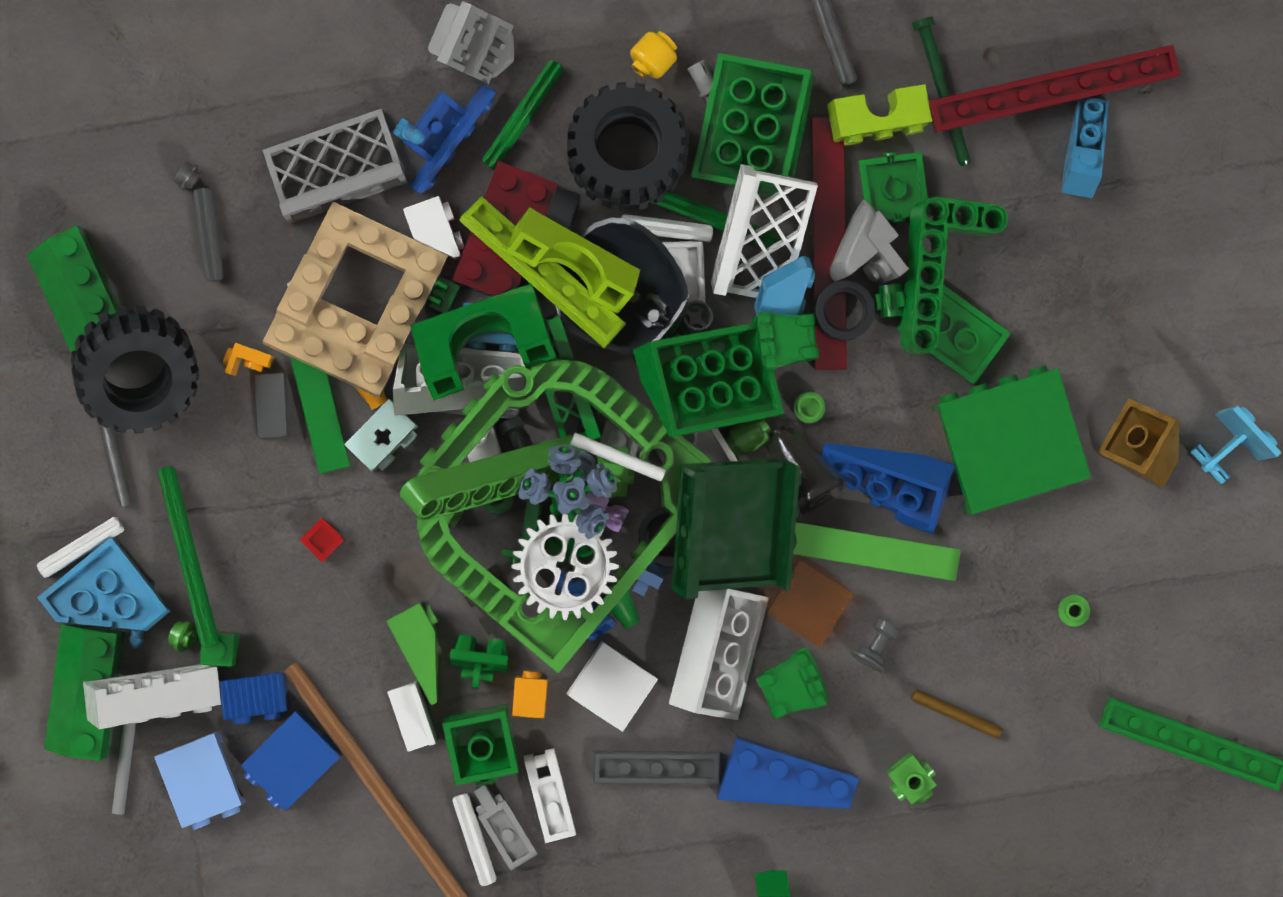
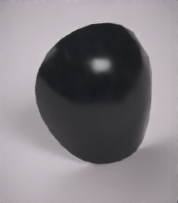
M611 217L595 222L584 229L579 236L640 269L634 295L618 314L615 313L626 325L610 341L605 349L634 354V349L648 342L670 338L684 319L687 312L689 294L683 273L666 246L645 226L627 218ZM558 263L576 280H578L585 288H587L584 281L576 272H574L569 267ZM555 306L561 320L571 331L587 342L602 347Z

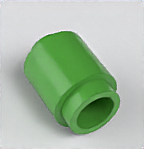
M764 419L740 423L728 430L729 434L724 437V440L738 459L742 455L748 456L769 441L770 438L767 434L772 430Z

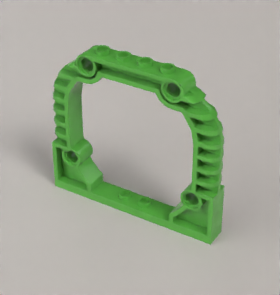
M572 360L549 361L530 369L515 365L505 370L501 376L494 373L483 386L487 393L480 401L473 398L462 411L466 416L458 426L452 423L442 434L441 438L445 442L437 451L431 447L420 460L424 467L417 475L418 477L460 465L508 408L521 409L528 407L544 390L570 392L591 404L642 449L639 459L649 463L648 455L654 449L660 450L664 454L665 460L661 468L666 471L662 481H659L661 507L671 514L670 517L648 543L642 540L630 554L634 559L628 567L625 568L621 565L612 575L617 579V582H613V585L609 588L612 591L611 594L605 593L602 600L604 604L600 605L597 603L593 607V613H588L585 609L580 608L581 617L578 619L573 611H569L567 620H563L561 611H557L553 619L549 618V608L547 607L540 614L527 617L522 611V605L529 598L530 594L525 593L518 596L469 556L450 534L445 516L429 521H421L417 517L419 540L425 555L433 567L557 673L562 670L675 535L681 464L712 462L683 436L670 438L661 419L605 372L587 363ZM512 374L522 375L526 381L525 388L521 391L512 390L508 386L509 376Z

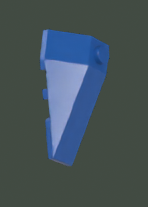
M825 443L819 470L848 489H858L871 498L869 502L874 506L879 507L883 505L895 513L894 518L902 524L933 535L951 487L955 467L952 464L926 455Z

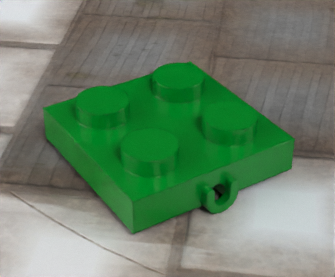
M896 152L883 154V157L858 161L863 200H867L876 212L880 211L887 221H892V223L905 222V219L910 218L914 204L928 199L922 152L896 155ZM927 206V208H926V215H927V216L930 215V208H929V206Z

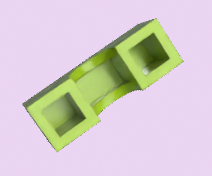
M926 84L899 88L887 95L889 112L885 117L876 116L869 111L865 94L832 100L827 104L833 141H844V145L847 146L863 142L862 137L874 136L875 140H884L894 137L893 132L904 131L905 135L924 132L923 127L933 122Z

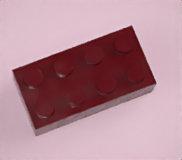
M498 161L484 199L516 226L529 207L546 216L553 194L559 186L555 182ZM473 232L470 233L453 277V281L456 284L490 297L521 287L525 279Z

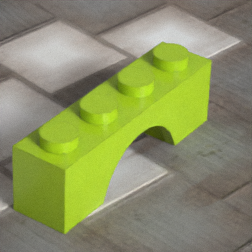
M530 207L515 226L506 251L533 267L543 262H557L569 267L586 284L590 299L617 314L634 295L640 269Z

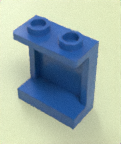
M298 709L241 767L245 770L243 775L252 785L256 787L260 785L268 793L266 798L275 808L280 809L282 807L287 811L343 754Z

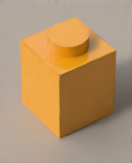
M523 670L522 676L517 675L515 677L512 716L545 717L548 678L542 677V672Z

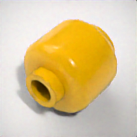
M661 31L657 33L648 32L630 50V55L634 62L631 67L642 78L649 76L658 79L676 62L677 55L675 50L677 46L669 36Z

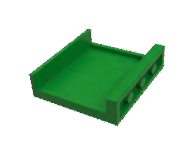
M1044 365L1028 370L1030 377L1018 380L1017 374L998 379L1000 386L989 389L987 383L969 388L970 395L959 398L957 392L939 397L940 404L931 406L933 411H938L965 502L961 503L964 516L973 515L1091 478L1058 368L1048 371L1047 366Z

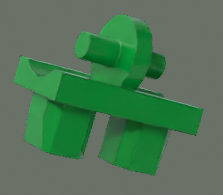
M459 635L455 649H451V667L462 668L461 678L473 679L472 688L479 689L480 680L492 682L494 672L507 674L508 656H506L504 640L489 639L487 653L475 652L476 637Z

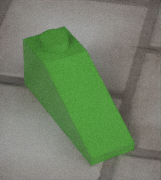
M420 602L386 622L428 701L433 705L439 701L438 633L435 623L439 622L431 605L425 607L424 603Z

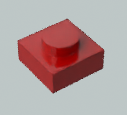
M324 517L300 539L321 562H324L346 540Z

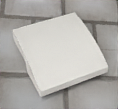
M601 641L566 694L623 732L658 678Z

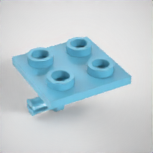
M1238 405L1219 410L1215 414L1234 435L1217 454L1212 457L1200 443L1194 447L1195 449L1190 451L1202 464L1201 469L1205 473L1209 472L1220 485L1226 482L1230 475L1226 473L1218 462L1240 443L1244 445L1257 461L1276 458L1281 454V451L1276 447L1278 443L1275 438L1267 431L1262 432L1255 425L1256 419L1252 413L1244 407L1240 408Z

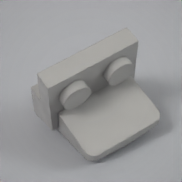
M462 1L460 6L449 3L444 8L429 43L428 50L430 53L438 56L437 61L489 84L491 78L497 77L514 61V37L512 33L514 26Z
M862 200L853 214L831 264L830 277L834 282L851 275L862 265L864 266L863 271L865 275L878 285L900 277L909 269L889 244L899 235L880 211L876 212L867 200Z

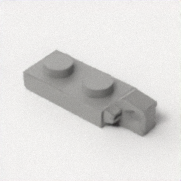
M487 784L476 787L474 793L481 803L476 807L479 814L478 818L509 869L513 870L538 855L537 849L506 798L504 799L501 793L494 796Z

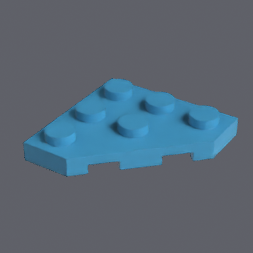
M113 537L107 539L37 597L55 622L147 631L171 611Z

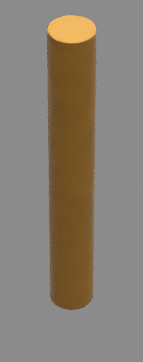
M915 689L912 694L911 701L993 738L998 739L1002 733V727L918 689Z

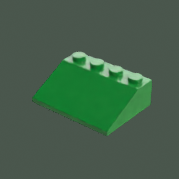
M718 53L691 177L735 189L740 166L743 164L753 166L756 171L794 178L815 83V76L812 70ZM760 181L757 191L759 195L770 197L778 192L774 183ZM780 185L782 189L787 187L785 185ZM790 192L786 194L788 199L790 197Z
M757 322L651 341L633 350L640 381L670 438L784 414L774 371H765L762 365Z

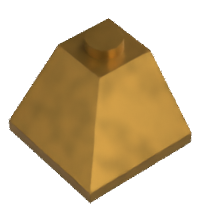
M1128 398L1097 453L1135 476L1163 489L1179 461L1180 421Z

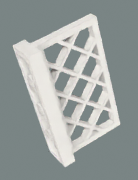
M741 164L711 278L714 294L726 296L728 292L756 298L759 289H755V287H760L764 276L798 259L818 187L817 183L756 171L753 166ZM760 181L774 183L778 192L762 201L757 193ZM780 185H785L787 187L782 189ZM796 188L808 190L805 201L793 207L786 194ZM783 197L790 210L774 219L766 206ZM755 199H757L759 204L754 206ZM763 209L770 222L754 230L750 224V218L753 214ZM802 210V214H801V218H800V216L798 215V212ZM794 215L799 223L798 229L785 236L778 224ZM775 227L782 239L766 248L759 236ZM747 229H749L751 233L746 236ZM756 239L763 251L747 260L742 253L743 245ZM792 240H794L793 247H792L791 244L789 243V242H791ZM786 245L791 252L790 259L777 266L770 254ZM767 256L774 269L758 277L751 265ZM740 258H741L742 261H743V263L740 264V265H738V264H739V260H740ZM748 268L755 279L746 286L733 284L735 275Z

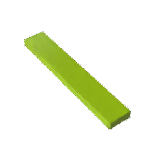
M482 196L461 216L459 221L603 348L626 325L612 310L590 299L588 289L557 262H543L533 267L506 252L515 225Z

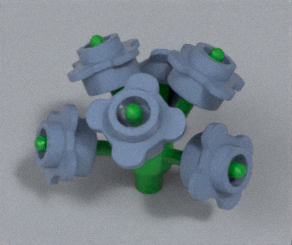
M569 445L551 447L548 450V454L551 455L548 458V463L553 471L560 473L559 482L551 490V482L548 479V475L545 473L538 474L536 469L531 468L527 471L526 476L521 482L518 493L519 498L522 500L529 499L531 504L536 505L539 502H543L548 496L552 497L551 513L558 516L561 513L568 514L573 510L578 514L576 519V525L579 527L578 531L581 534L585 533L587 539H591L605 528L609 514L606 511L602 512L600 506L589 505L590 500L585 494L592 491L597 497L604 496L607 499L610 498L611 492L617 490L616 478L613 472L606 468L603 463L597 464L596 467L594 465L596 460L586 452H582ZM567 474H571L573 476L570 482L566 483Z

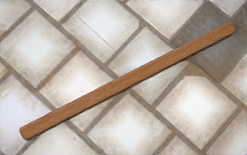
M295 662L286 668L284 674L446 897H469L302 666Z

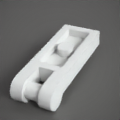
M555 748L545 750V754L534 756L532 753L523 756L545 843L575 836L577 833ZM549 766L551 775L539 778L537 769Z

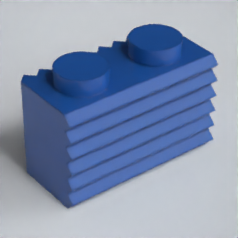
M284 671L219 681L223 720L232 719V724L252 722L251 716L262 714L264 720L282 718L283 712L290 709L287 679Z

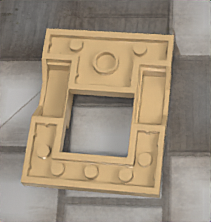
M332 202L307 254H304L276 310L277 313L263 339V344L380 398L411 332L410 325L415 324L435 286V282L439 278L448 259V255ZM348 246L404 272L394 295L391 296L377 325L322 300Z

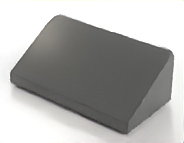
M287 374L255 375L258 438L290 437Z

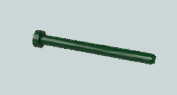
M933 16L913 22L912 26L914 31H919L938 97L943 98L951 96V92L931 26L935 25ZM961 127L949 130L958 164L961 167L969 165L971 159Z

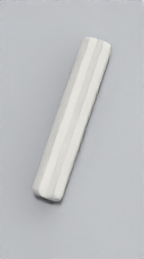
M626 214L621 216V218L638 222L659 237L709 243L713 236V226L707 224Z
M112 517L37 564L39 572L44 578L52 576L99 547L110 537L114 538L124 531L123 524L117 517Z
M468 793L457 795L453 798V804L479 884L481 886L490 885L496 882V875Z

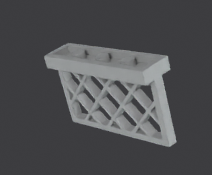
M382 108L262 150L280 202L279 206L282 215L288 224L329 210L332 202L343 206L408 183ZM379 119L381 130L376 140L362 134L366 123ZM343 131L353 135L346 150L332 144L336 134ZM383 137H385L387 145L381 143ZM359 138L373 144L366 159L351 153ZM312 142L323 145L316 161L302 155L306 145ZM378 147L390 152L393 162L382 166L371 161ZM329 149L343 155L336 170L322 164ZM286 152L294 157L287 170L284 171L275 166L272 156ZM348 158L363 164L357 175L350 177L341 173ZM299 159L313 165L306 180L292 174ZM319 168L333 174L328 185L319 187L311 183ZM278 173L283 175L281 182ZM289 178L303 184L297 196L286 199L283 189Z

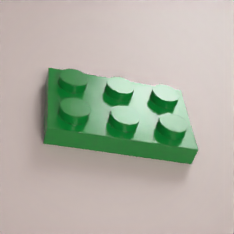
M943 285L939 342L935 350L928 354L968 383L974 385L1011 333ZM920 300L918 310L920 314L924 315L926 306ZM901 323L896 328V331L901 333ZM918 332L916 334L915 340L917 345L921 348V346L923 345V337Z

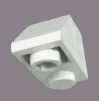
M437 196L403 209L414 240L440 251L456 261L461 259L460 251L464 250L465 246L460 232L453 233L449 221L454 220V215L449 202L442 203L441 198Z

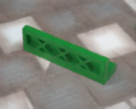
M558 313L545 317L546 325L549 324L553 335L551 338L552 345L555 342L558 353L555 352L556 357L561 360L575 361ZM545 390L560 437L567 436L563 425L569 414L582 420L585 431L577 434L592 440L601 437L588 402L573 394L568 407H565L555 402L553 397L555 391ZM575 402L579 413L571 410ZM558 408L565 411L562 420Z

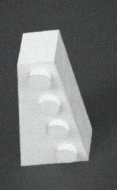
M404 344L398 358L393 387L394 416L465 409L473 398L480 401L487 393L483 386L494 373L501 376L511 366L519 365L525 367L520 353L462 348L457 362L464 390L433 400L424 381L415 344ZM512 374L508 378V386L514 391H521L526 386L525 378L520 374Z
M199 664L83 682L87 720L98 729L129 723H141L158 717L173 718L180 716L182 712L192 710L193 713H204L212 711V706L221 705L217 666Z

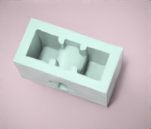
M388 399L344 445L371 471L375 472L378 468L384 471L394 461L395 457L392 454L401 445L405 449L418 436L414 431L419 426L408 415L394 416L393 401ZM379 431L391 432L388 436L391 441L389 445L385 443L379 445L377 443L380 439Z

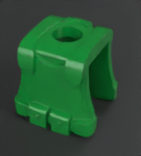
M760 312L758 317H753L752 323L757 322L760 358L765 371L776 370L789 364L807 362L819 358L814 314L781 315Z
M806 647L796 650L784 662L756 676V681L762 689L773 719L795 711L821 708L828 705L825 682L815 659Z

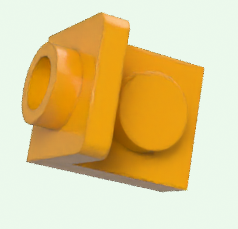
M235 343L233 348H228L223 365L226 366L225 373L236 376L242 359H245L243 366L261 372L263 366L272 369L276 357Z

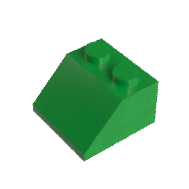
M508 704L445 716L442 725L456 786L519 773L515 738Z

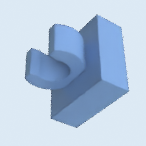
M652 561L639 576L632 591L644 596L649 585L658 589L668 568Z

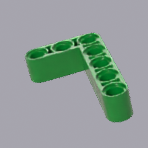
M931 197L915 203L912 207L906 266L909 269L905 273V307L902 309L900 344L906 353L911 355L930 353L938 345L948 232L974 236H988L1000 233L1008 224V214L1001 206ZM927 206H930L934 212L933 220H930L926 215ZM957 210L963 215L962 224L956 219ZM986 214L990 215L992 219L991 228L985 222ZM925 237L931 242V250L929 252L923 245ZM922 269L928 273L929 279L926 284L921 279ZM920 300L926 306L924 315L920 314L918 310ZM918 332L923 337V345L921 346V348L917 345L915 340L916 334Z

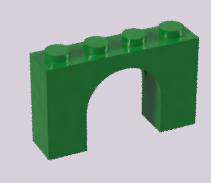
M532 284L410 325L424 381L433 400L464 390L458 368V356L463 346L469 340L482 333L499 331L514 337L525 368L556 359L542 309Z

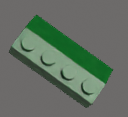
M77 225L46 239L27 254L28 260L71 353L76 350L74 343L78 335L85 336L84 327L90 321L96 324L100 321L98 315L108 311L109 315L117 313L116 308L120 307L86 230Z
M61 624L44 750L67 757L101 761L108 757L112 727L98 729L87 720L83 682L119 677L124 631Z

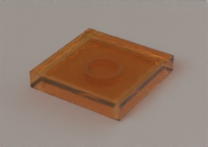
M800 560L794 569L790 591L781 589L766 614L821 648L854 594Z

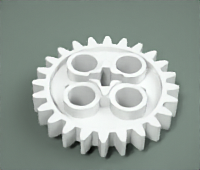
M563 514L561 522L558 523L554 515H549V525L547 526L541 520H537L539 530L535 532L527 528L526 531L530 539L528 541L518 539V542L524 547L523 551H513V555L521 558L520 563L511 565V568L520 570V575L513 578V582H523L524 584L518 591V594L529 593L530 596L526 604L531 605L537 601L539 603L537 613L540 614L547 607L549 608V618L552 619L557 611H561L563 620H567L569 611H573L578 619L581 617L580 608L583 607L589 613H593L591 605L593 601L600 605L604 604L599 596L601 592L606 594L612 593L606 586L607 582H617L614 576L609 575L610 570L619 568V565L609 561V558L617 554V551H607L606 549L612 540L605 539L601 541L599 537L604 529L593 538L587 539L585 533L581 534L578 531L579 527L576 525L578 515L575 516L573 522H569L568 515ZM549 537H556L561 541L562 550L558 555L551 556L546 553L544 543ZM570 538H574L575 542L569 558V564L573 565L572 572L567 571L565 573L561 594L556 595L555 589L561 574V569L556 568L557 561H564L568 541ZM583 545L591 547L594 553L592 561L588 564H581L576 558L578 548ZM544 568L549 569L554 576L552 584L546 588L540 587L535 580L537 572ZM575 577L581 578L585 583V590L579 596H573L568 591V583Z

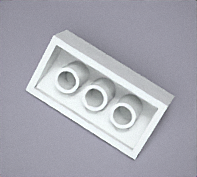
M738 589L698 591V598H695L672 688L670 705L697 714L738 720L769 597Z

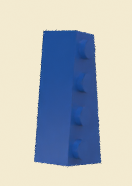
M736 735L716 796L717 800L850 809L859 777L854 773Z

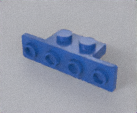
M482 85L465 109L445 93L439 91L414 126L423 132L425 136L423 142L413 144L408 140L403 141L404 144L426 160L410 182V188L420 194L432 188L438 178L436 174L443 165L449 164L456 154L455 148L462 139L465 140L475 128L474 122L480 114L486 113L492 106L494 101L492 98L496 91Z

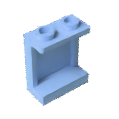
M220 731L170 749L154 757L182 828L190 825L193 830L211 823L210 817L220 813L222 818L240 812L239 806L246 802L245 797L239 793L221 747L223 739Z

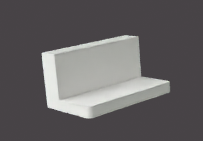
M416 681L387 692L407 751L436 744L439 739L419 682Z

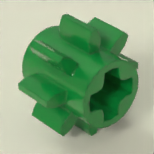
M902 284L878 286L879 294L872 296L875 311H880L881 318L902 317V309L905 307Z

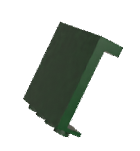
M787 459L681 464L672 590L685 599L698 598V591L777 585L785 591H790L791 580L794 576L792 564L793 551L797 544L795 527L796 518L799 515L798 491L802 483L801 467Z

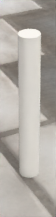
M577 433L574 434L570 443L572 446L660 482L666 471L661 467Z

